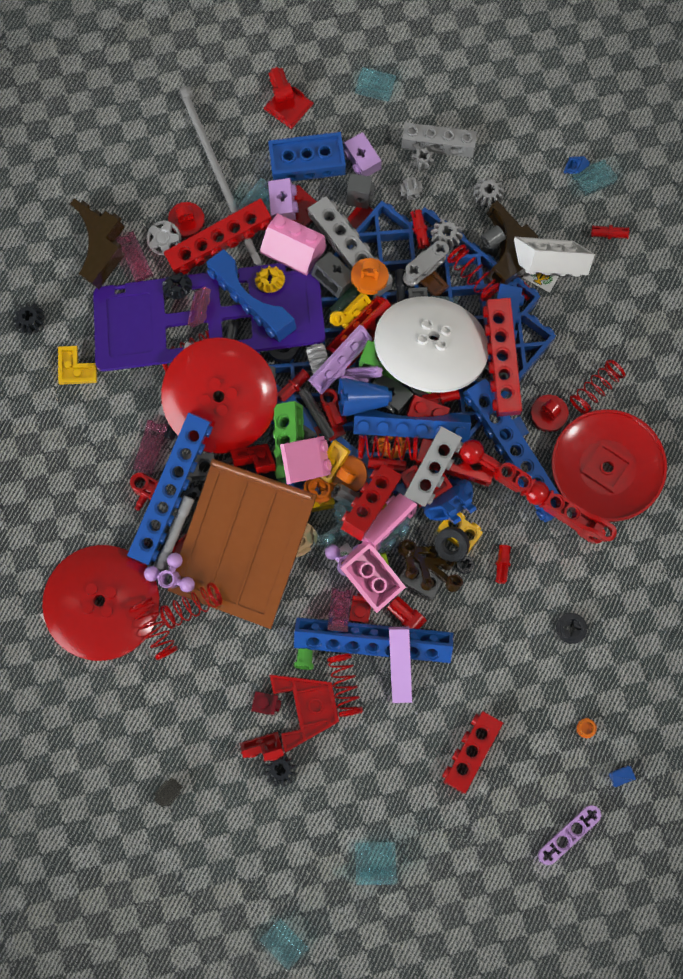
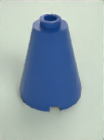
M340 378L338 394H340V401L338 402L341 416L346 417L386 407L389 402H392V391L388 390L386 386L349 378Z

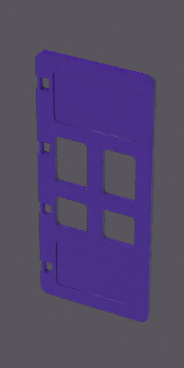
M281 263L238 269L239 282L248 283L249 294L253 298L272 306L283 307L294 318L296 330L280 342L274 337L270 338L262 325H257L253 316L247 314L241 304L222 307L220 304V285L208 273L188 275L192 281L191 290L206 289L207 307L202 310L171 314L165 313V294L162 289V282L166 278L131 282L116 286H101L100 289L96 288L93 292L95 365L99 371L105 372L171 363L184 347L167 349V328L208 323L209 338H223L222 322L224 320L246 317L251 318L253 336L250 339L238 341L249 345L257 352L320 344L326 338L320 282L311 275L313 268L307 276L296 270L286 271V268L289 267ZM277 266L279 270L283 271L285 276L283 287L272 293L259 290L255 283L256 273H259L261 268ZM271 275L268 276L269 284H270L271 281H272V280H271V279H272V276H271ZM125 289V293L115 294V290Z

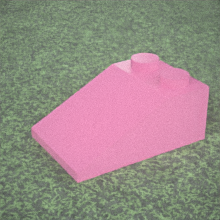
M324 436L280 445L287 484L331 474L332 466L327 455L328 443Z

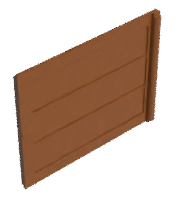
M212 459L180 553L183 562L175 571L180 574L181 579L190 577L194 580L195 587L192 591L197 595L201 604L208 606L200 592V587H203L208 595L210 604L216 606L210 599L207 591V584L212 582L217 586L222 596V605L217 606L215 609L271 629L317 495ZM210 585L211 592H212L214 598H215L216 601H217V597H216V593H215V591H214V588ZM179 586L168 588L169 592L193 600L191 592H183Z

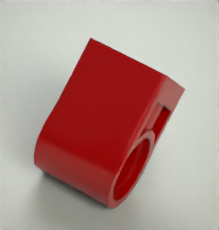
M141 472L134 474L130 479L133 491L140 496L135 506L137 511L141 510L146 500L151 501L159 482ZM138 481H145V485L143 487H136V483Z

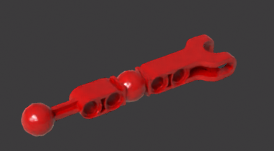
M467 440L463 443L460 455L464 462L469 464L480 463L491 470L498 482L514 492H520L521 496L525 495L529 503L538 505L540 508L543 507L547 513L574 529L583 539L592 544H598L602 541H612L616 537L617 529L613 524L602 517L589 513L564 496L554 494L553 490L549 491L548 486L544 482L532 479L529 474L511 463L501 464L484 453L483 445L479 441ZM502 468L507 470V477L502 475ZM519 478L524 482L523 488L518 484ZM551 499H554L556 502L555 508L551 506ZM567 509H570L572 512L571 518L567 515ZM604 527L608 528L610 531V535L608 537L605 536L606 532Z

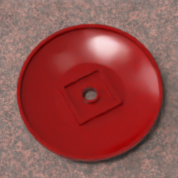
M208 338L189 345L173 359L162 383V407L169 425L177 435H179L189 412L212 421L210 426L213 429L209 438L205 437L203 444H205L203 451L230 453V450L245 448L254 443L269 427L274 416V408L277 404L276 381L266 360L249 345L230 338ZM214 392H223L224 400L217 402L213 397ZM192 430L189 435L190 439L197 441L199 433Z
M604 409L583 414L565 427L554 446L551 469L554 483L560 495L589 513L604 518L608 522H619L640 515L656 501L665 484L667 460L661 441L645 422L623 411ZM604 463L612 465L613 469L611 472L603 470L602 466Z
M110 545L86 547L66 557L50 575L43 594V616L52 637L69 653L91 661L117 659L139 647L154 628V626L140 629L142 625L157 614L135 620L138 615L153 604L130 611V607L152 597L153 601L149 603L154 602L155 605L142 616L159 612L160 596L157 582L148 581L144 577L147 565L128 557V550ZM98 596L105 598V603L102 606L95 605V599ZM155 618L146 626L156 623L157 618Z

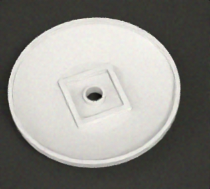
M421 296L397 302L383 313L375 330V349L382 365L397 380L418 390L442 393L461 389L479 377L488 360V339L479 321L463 307L445 299ZM429 336H435L438 340H431Z

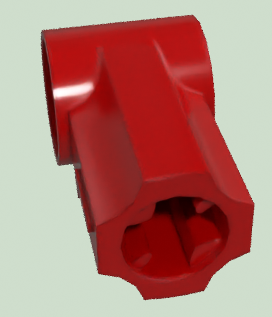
M272 68L268 74L273 85L272 89L277 103L295 98L283 68Z
M328 388L320 395V403L324 408L332 429L339 428L347 423V419L345 416L340 415L337 393L335 390ZM331 396L334 400L328 403L324 401V398Z
M399 596L387 607V610L401 622L403 627L409 626L412 629H420L427 622L420 612L416 609L413 610Z

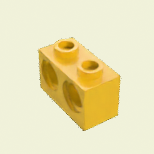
M459 512L457 515L461 518V521L458 522V528L465 533L470 532L474 536L473 540H469V553L483 532L480 531V526L474 522H468L465 519V515ZM443 520L437 532L439 533L441 530L449 527L448 522L450 520ZM447 538L459 548V543L456 539Z

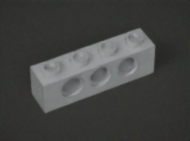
M405 122L401 149L417 151V148L424 149L427 147V150L433 153L473 158L477 131Z
M442 426L440 427L405 492V497L424 507L426 504L431 505L435 494H433L435 487L440 488L445 478L442 474L445 469H450L454 462L451 459L454 452L458 453L463 445L461 436ZM443 444L449 447V453L446 456H441L438 452L439 447ZM432 462L439 463V472L431 473L429 465ZM423 479H428L431 482L430 489L426 491L420 488V482Z

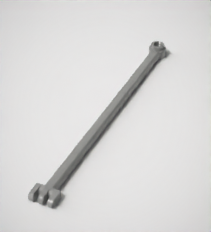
M186 86L178 88L229 209L233 214L238 211V208L191 101V97H193L191 88ZM251 238L244 239L243 241L253 266H261V259L258 252H256Z

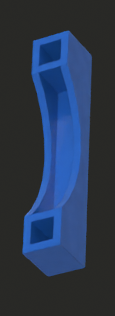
M224 249L206 262L208 275L213 280L216 279L220 287L224 291L227 290L231 298L236 303L239 302L247 314L253 316L257 325H262L270 338L274 337L280 342L296 330L294 318L283 307L263 303L245 291L238 280L236 262Z
M374 409L354 414L353 434L394 437L408 436L411 438L417 436L418 438L434 439L442 426L461 436L462 441L470 440L471 419L470 415L467 414L411 417L389 414Z

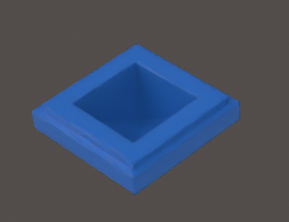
M584 156L569 157L564 174L580 173L589 166L590 162Z

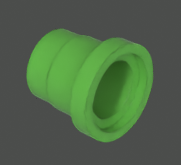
M298 649L297 661L294 662V667L302 670H312L314 668L312 663L313 651L310 649Z

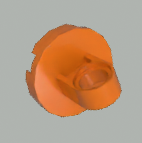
M364 258L353 265L351 283L352 285L354 284L360 293L374 295L387 285L389 278L388 269L380 260Z
M349 455L331 482L333 487L340 483L355 492L359 491L368 479L365 463L358 457Z

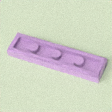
M359 325L310 377L309 382L319 393L323 394L362 352L367 341L373 340L367 330L362 325Z
M409 626L389 627L392 703H412Z

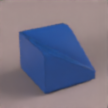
M629 765L609 773L614 787L636 780Z

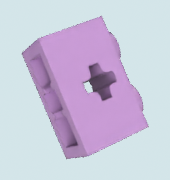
M363 132L344 142V156L347 160L350 159L356 174L369 176L381 169L382 161Z
M290 178L268 181L272 218L278 213L291 220H296V213L298 212L297 201H294V196L297 195L296 185L292 184Z

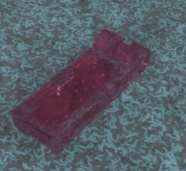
M131 231L124 237L119 236L117 242L122 246L121 250L125 253L124 257L135 282L152 277V271L134 232ZM129 242H132V244L129 245V246H126V245H125V244H127V243H129Z
M148 419L133 466L134 471L152 475L167 424H157L153 420ZM152 430L158 432L157 437L151 435Z
M332 588L328 630L348 631L352 590L338 591V589Z

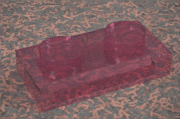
M203 287L194 292L187 325L194 328L206 320L211 289Z

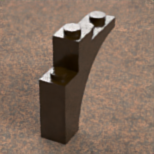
M74 198L70 205L83 218L88 231L89 241L87 257L78 274L100 289L125 256V253L121 250L122 246L115 241L125 226L121 223L122 219L117 214L112 213L111 215L106 211L102 214L96 209L93 212L88 203L83 200L79 202Z
M497 200L492 203L487 216L491 219L494 226L498 225L502 229L506 239L500 243L499 261L493 266L487 277L490 281L496 279L493 284L501 283L507 285L515 278L526 273L525 269L518 263L514 238L539 237L527 224L521 227L517 220Z

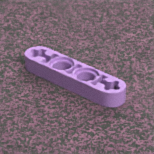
M592 805L585 807L539 850V861L545 865L555 863L601 819L599 808ZM588 810L595 811V820L592 818L587 820L586 823H588L589 826L586 827V824L582 820H580L579 817L582 816V818L585 819L589 815L587 812ZM578 822L581 824L582 832L580 834L572 832L571 827L573 823ZM560 836L566 837L568 841L567 846L564 848H560L557 845V839ZM550 844H553L554 848L560 851V853L557 855V852L554 851L551 854V861L548 859L544 860L543 857L545 855L543 852H550L553 849L550 847Z

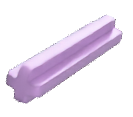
M378 366L346 368L345 376H351L354 379L379 378L382 376L383 369Z

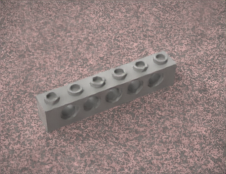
M325 196L308 208L310 219L320 232L325 235L327 241L349 269L352 270L353 265L359 259L374 258L379 260L376 256H372L369 246L365 242L362 243L359 239L360 236L356 229H351L348 225V219L344 214L341 215L338 212V207L333 200L330 201ZM333 217L334 219L332 221H327L325 218ZM343 231L345 232V234L338 235L336 234V232ZM354 245L356 248L348 249L347 246ZM389 272L386 287L378 291L377 294L370 295L372 299L376 296L380 297L392 288L393 278Z

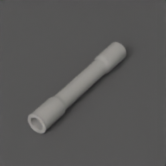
M183 496L170 533L156 561L155 567L161 571L167 568V558L173 551L185 519L189 515L194 503V499L188 496Z

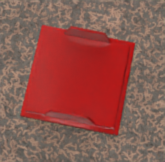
M294 86L291 88L295 98L278 104L274 96L263 108L291 130L314 104Z

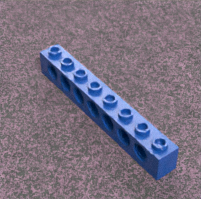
M485 378L463 393L465 403L472 407L476 420L483 424L486 436L493 440L495 450L499 455L503 456L505 463H511L521 469V463L526 464L528 467L526 473L532 479L544 482L548 486L549 491L553 490L554 494H559L510 416L497 417L496 411H493L492 400L495 399V394L491 392L487 379ZM479 399H484L487 402V407H482L479 404ZM490 415H494L497 418L496 424L490 421ZM500 431L506 432L507 440L500 437ZM511 447L517 449V456H513L511 454ZM519 478L518 484L520 487H523L524 482ZM551 499V506L555 508L556 502L554 499ZM534 505L540 520L548 522L555 518L547 513L543 507L540 508L538 505Z
M191 412L187 414L127 554L128 557L147 565L151 564L152 561H156L160 552L157 551L159 544L164 543L167 533H164L166 527L171 526L175 517L172 515L175 508H179L182 501L180 497L182 490L186 491L190 483L188 476L190 472L194 473L198 463L195 462L197 455L201 456L205 448L203 441L205 437L209 438L213 427L210 426L212 421ZM192 430L199 433L197 441L190 439L189 435ZM184 448H188L191 451L190 459H185L182 456ZM176 466L183 468L184 474L182 477L175 475L174 469ZM168 484H173L176 487L175 494L172 495L167 492ZM161 502L167 503V512H162L159 509ZM153 520L160 522L161 527L159 530H155L152 527L151 523ZM145 538L152 539V547L145 546Z
M297 617L294 648L390 657L389 627L391 626ZM409 628L410 659L451 663L453 632Z

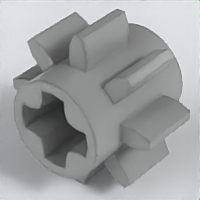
M427 147L424 149L417 148V154H412L411 159L414 160L412 166H417L419 171L421 169L429 170V164L433 165L434 163L432 158L433 152H429Z
M415 177L404 179L403 184L400 185L402 197L406 196L408 200L419 198L420 193L423 192L421 180L417 181Z

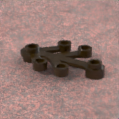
M409 539L399 543L398 552L405 557L407 564L405 575L410 579H414L417 576L418 569L414 564V560L419 563L423 578L420 584L423 590L429 591L434 585L430 572L446 583L448 591L456 592L460 590L463 584L460 576L456 574L448 576L436 567L441 566L444 570L448 571L452 569L454 562H449L443 558H436L438 553L435 546H416L415 542Z

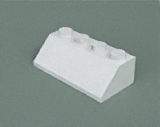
M527 237L514 238L518 263L529 274L540 272L545 275L555 273L560 276L570 274L575 277L589 275L595 254L575 241Z

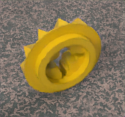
M268 266L265 269L261 268V271L256 273L255 283L259 290L272 293L283 287L285 276L283 271L279 270L277 266ZM269 275L272 276V279H271L272 281H271L270 284H269V281H268V276H269Z

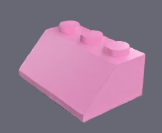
M277 213L267 226L260 253L307 276L326 250L325 235Z
M400 493L396 497L393 495L386 502L387 506L380 511L361 540L362 542H370L377 551L416 514L417 504Z
M363 541L349 553L340 566L343 573L376 613L406 588L370 542Z

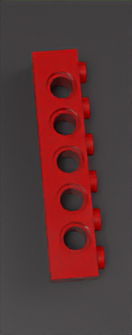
M260 198L164 251V254L175 274L181 272L185 275L195 266L205 264L206 260L212 258L221 250L234 248L242 240L250 239L255 233L266 230L273 219ZM252 218H256V221L254 223L249 224V221ZM240 227L238 232L232 233L234 228ZM224 236L222 241L216 242L218 237ZM203 245H207L204 251H200ZM187 254H191V257L189 259L184 260V257Z
M511 298L489 299L486 302V306H483V317L487 318L485 336H489L487 348L488 355H491V362L488 363L489 373L493 374L490 388L491 392L495 394V399L492 400L493 411H496L497 417L520 415L522 403ZM500 317L503 322L500 324L495 323L493 318ZM501 335L504 337L505 341L498 342L495 339V336ZM504 354L507 360L500 361L497 355ZM504 372L509 378L503 380L499 377V373ZM507 391L510 394V398H503L501 392Z

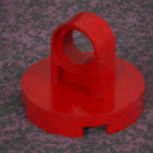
M181 202L175 205L168 215V221L178 227L181 238H190L199 233L205 225L204 213L195 203ZM172 227V232L174 234H177L175 229Z
M543 395L536 399L531 407V421L536 428L543 432H556L568 420V407L558 396Z

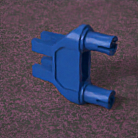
M453 476L454 479L451 477L449 482L453 487L434 499L431 505L426 504L425 507H421L424 510L425 516L431 520H450L452 523L457 524L461 521L457 513L463 509L470 514L476 511V507L471 503L473 498L471 482Z

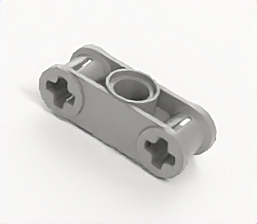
M437 241L406 266L403 275L404 283L408 286H415L443 264L449 252L447 243Z

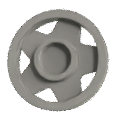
M169 221L156 222L149 228L147 233L149 248L161 256H165L164 251L170 249L172 243H176L175 245L181 243V233L178 227ZM172 227L175 229L177 234L172 233ZM160 247L162 252L156 251L155 249Z

